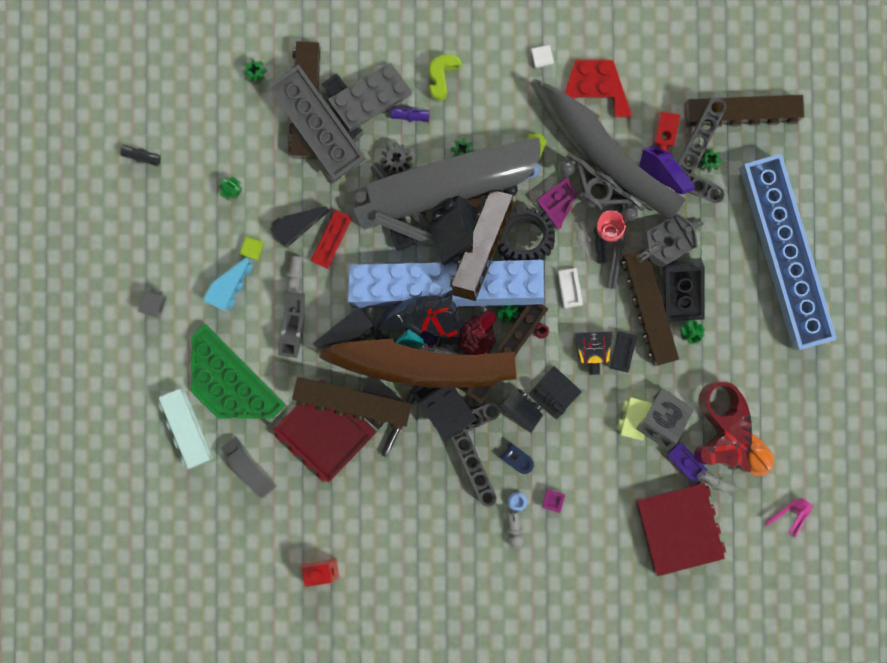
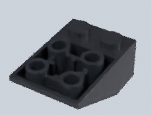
M416 386L410 390L444 442L477 420L456 388Z

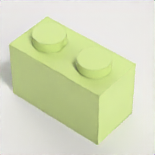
M628 397L627 401L624 400L621 409L624 412L623 418L619 419L617 424L618 434L644 441L645 435L636 430V428L646 417L653 403Z

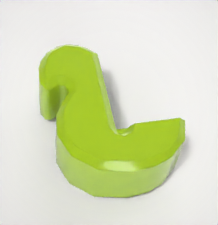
M443 54L435 57L430 62L428 74L434 85H429V94L436 102H441L447 97L444 71L462 69V62L455 55Z

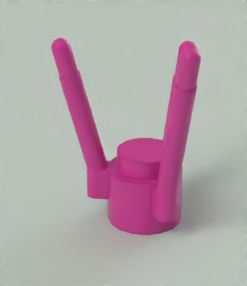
M800 498L798 501L794 499L790 505L768 520L765 526L770 525L794 507L793 512L798 517L788 531V534L791 535L795 530L793 537H797L813 506L803 498Z

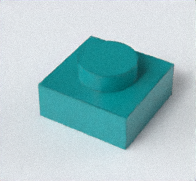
M408 329L396 340V343L419 349L423 345L424 339Z

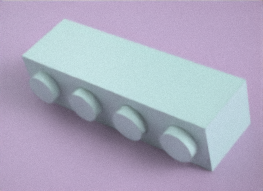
M184 388L159 397V408L162 413L166 414L168 419L166 420V425L170 431H173L175 436L173 441L176 448H180L182 453L180 458L183 465L190 469L212 460L213 457Z

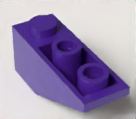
M657 146L643 149L639 167L663 185L672 188L678 194H685L695 190L694 184L669 152Z

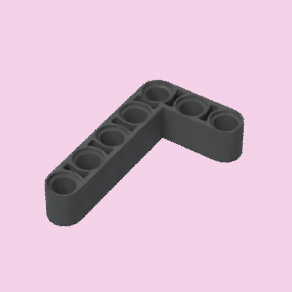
M717 97L710 99L677 162L692 183L698 180L703 182L701 189L690 192L712 203H719L724 199V190L720 185L695 174L694 171L726 110L725 102ZM719 101L722 105L720 111L713 112L711 105ZM706 119H710L713 123L712 127L708 130L702 128V123ZM697 137L703 138L704 141L700 147L693 145V141ZM687 155L695 157L694 162L690 165L684 163V158ZM713 189L720 190V195L717 198L710 197V192Z
M490 402L471 410L473 414L479 416L477 424H470L451 437L478 499L485 507L493 506L496 503L497 497L468 431L499 417V406ZM489 406H494L497 410L496 414L492 417L486 414V409ZM462 439H466L470 443L469 448L466 450H462L458 446ZM475 457L477 465L469 467L466 464L468 458ZM477 475L485 477V482L482 485H477L474 482ZM487 492L493 495L492 501L488 503L482 500V496Z

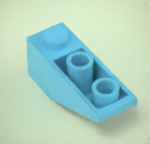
M245 258L215 280L203 301L226 312L228 309L231 310L236 301L234 299L236 293L240 292L244 286L243 279L245 275H249L253 268V261Z

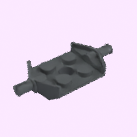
M677 213L671 220L667 219L642 234L641 241L644 250L639 255H636V259L642 258L637 261L641 263L645 259H650L655 265L664 267L698 246L696 229L703 226V222L697 223L702 220L698 218L691 223ZM664 238L670 241V246L665 245Z

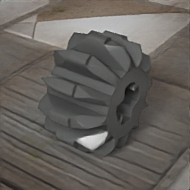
M393 143V149L387 145L388 152H381L384 158H381L380 162L386 163L383 165V169L389 168L388 173L390 175L394 170L398 174L399 170H402V172L407 171L404 166L408 168L412 166L407 161L413 160V157L408 155L410 149L404 150V144L397 148V143ZM397 155V158L400 156V162L396 163L395 161L393 163V156Z

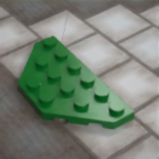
M204 324L191 337V392L218 419H273L286 406L275 392L207 324Z

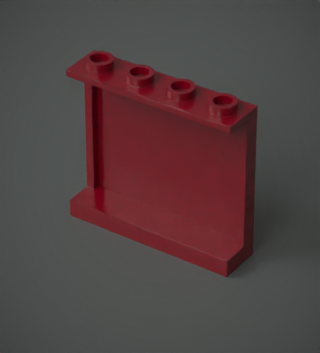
M323 379L319 380V382L326 383ZM308 404L307 407L297 405L277 427L273 428L274 436L281 443L285 441L289 445L288 450L295 456L298 454L303 459L302 463L308 469L313 468L317 472V478L323 483L325 481L329 483L377 433L365 419H355L353 414L346 413L345 416L334 414V410L329 408L326 411L317 410L315 405Z
M703 482L666 493L635 499L653 571L657 577L725 559L724 553H726L724 542H721L719 538L721 529L714 519L716 510L709 500V497H711L710 488Z

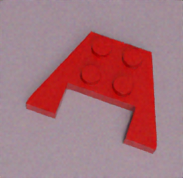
M575 60L565 94L573 99L613 98L614 118H631L632 113L614 60Z

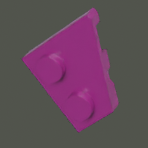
M565 177L536 200L545 214L552 220L557 230L561 229L562 223L569 213L578 191L568 177Z

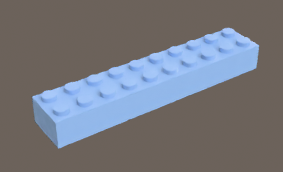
M782 153L742 165L739 170L793 350H801L836 340L837 337Z
M543 260L492 261L477 300L472 301L453 296L452 301L456 306L544 304ZM450 262L446 266L442 263L350 265L348 302L352 308H390L407 299L422 296H441L452 290L450 281L452 276H455L457 273L458 262Z

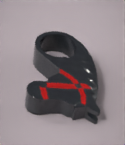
M450 290L441 296H422L407 299L391 306L377 321L375 340L393 339L386 336L382 330L388 327L400 326L406 329V331L408 329L418 336L423 331H428L433 335L440 336L442 342L447 345L456 344L460 339V324L454 316L456 304L452 301L453 291Z

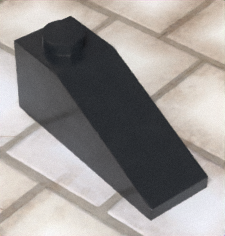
M322 206L287 215L282 219L279 217L272 222L270 230L288 248L330 210L327 206Z

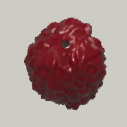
M486 310L481 312L480 315L472 316L460 328V339L457 345L463 355L489 354L492 345L496 343L492 327L497 319L492 310Z

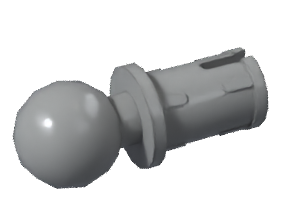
M513 511L514 520L512 512L507 513L509 525L507 533L512 534L509 538V545L512 548L518 549L524 543L523 537L519 534L523 529L520 528L519 512Z

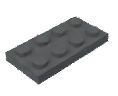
M390 62L329 98L328 104L346 129L351 132L411 96L412 90Z

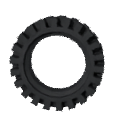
M523 206L524 211H520V208L516 207L515 212L510 214L497 247L500 256L503 255L505 261L546 260V255L550 256L551 249L553 250L555 243V229L552 220L549 221L547 214L543 216L542 210H539L537 213L535 207H532L531 211H528V206ZM521 223H531L537 226L542 231V241L531 250L515 249L507 240L508 233L514 226Z

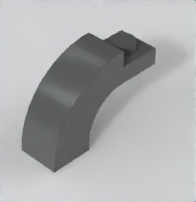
M286 291L283 326L279 338V356L298 357L306 312L305 293Z
M235 436L221 448L227 457L226 460L234 471L261 499L277 487L269 474L252 458L238 437Z

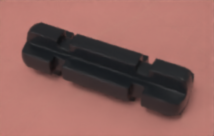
M595 227L596 253H598L596 256L597 263L604 264L608 261L605 254L607 252L606 241L600 238Z

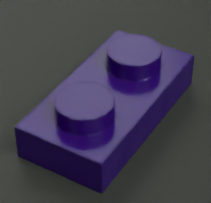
M679 442L666 454L692 483H695L708 471L703 464L695 460L694 455L682 442Z

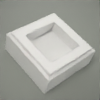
M550 45L531 49L535 69L554 65Z

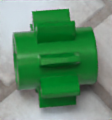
M252 59L251 63H245L247 68L243 71V74L249 75L247 77L248 82L254 80L258 84L259 80H265L263 75L267 72V69L261 68L263 66L262 61L256 63ZM257 68L256 74L253 75L254 69Z
M465 138L462 139V142L455 140L456 147H451V151L455 152L453 157L464 154L463 152L459 153L460 147L462 149L466 148L465 154L474 152V150L470 149L472 142L467 144Z
M712 148L709 149L708 153L704 151L703 158L699 161L702 165L700 169L705 168L708 173L712 171V168L718 170L719 166L717 164L723 161L719 159L718 155L720 152L715 153ZM712 158L713 161L709 164L707 160Z
M233 176L231 179L225 177L218 187L221 190L220 195L228 201L230 198L235 200L242 192L243 188L239 186L241 182Z
M499 305L496 308L499 311V319L505 323L510 321L513 324L521 315L519 305Z
M689 320L681 327V337L683 341L688 340V343H699L702 337L705 336L703 324H698L695 320Z

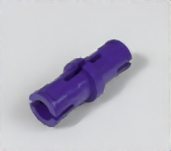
M392 107L391 119L429 123L430 110L413 109V107Z

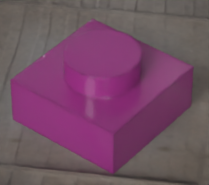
M546 489L542 508L561 513L566 494Z

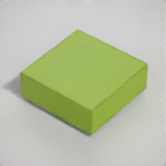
M246 236L240 255L259 261L264 242Z

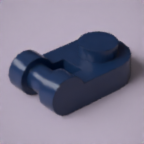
M509 442L508 448L504 453L500 454L499 458L521 474L530 473L534 468L533 459ZM514 452L519 455L515 461L510 459Z

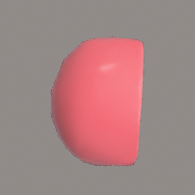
M607 210L602 213L596 225L598 235L607 242H614L622 238L626 228L623 215L615 210Z

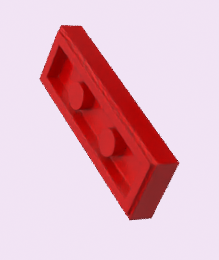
M334 210L310 260L311 262L329 269L353 219L352 217Z

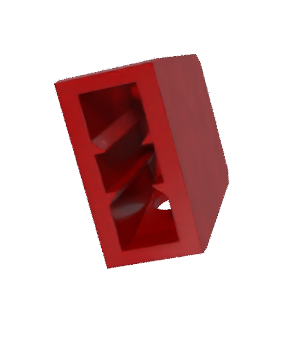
M656 113L652 144H657V147L667 152L668 146L675 145L680 114ZM663 132L667 135L666 140L662 139Z
M337 558L300 564L305 587L333 583L340 577Z

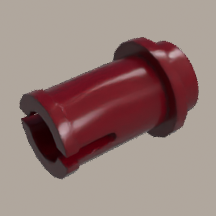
M538 324L534 329V334L537 338L544 339L549 334V328L545 324ZM540 328H543L545 330V333L540 334L538 330Z

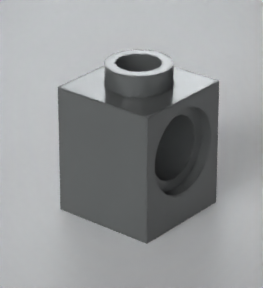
M151 288V291L144 290L137 312L160 318L167 297L162 295L163 291Z

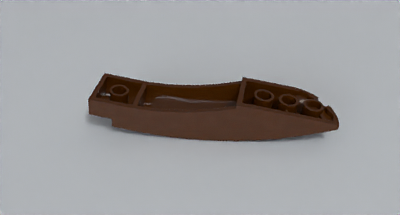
M393 339L341 343L332 345L328 348V351L327 349H322L319 352L320 359L346 370L375 379L412 386L470 388L496 386L497 381L516 380L515 352L452 355L414 349L394 343Z

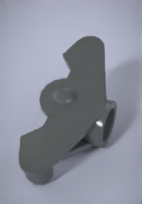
M568 153L566 157L569 160L560 165V172L564 176L572 175L575 171L574 165H576L582 189L580 196L590 208L602 210L603 207L631 205L623 210V218L627 221H634L638 216L637 210L643 211L645 209L632 195L620 189L609 175L595 171L573 154ZM584 173L592 179L588 184L586 183ZM592 186L602 187L605 197L602 199L594 198L591 194ZM612 194H614L615 196H617L618 198H620V199H622V200H609V199L611 198Z

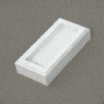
M577 268L557 271L563 309L583 306Z

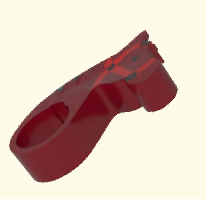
M730 382L709 383L700 391L698 404L703 415L716 429L717 435L709 441L707 446L701 445L695 449V460L700 464L706 465L721 463L727 466L728 469L735 470L739 468L743 472L750 473L751 468L748 456L752 444V421L748 404L734 384ZM719 386L724 388L730 396L729 412L727 411L721 416L717 415L710 406L711 393Z

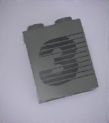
M661 388L654 395L653 399L655 400L646 417L638 424L636 430L669 451L677 444L694 409L686 402L674 396L670 391Z

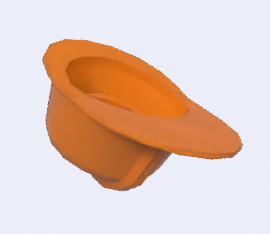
M752 435V444L748 456L751 468L750 473L755 476H764L773 468L774 456L761 439Z

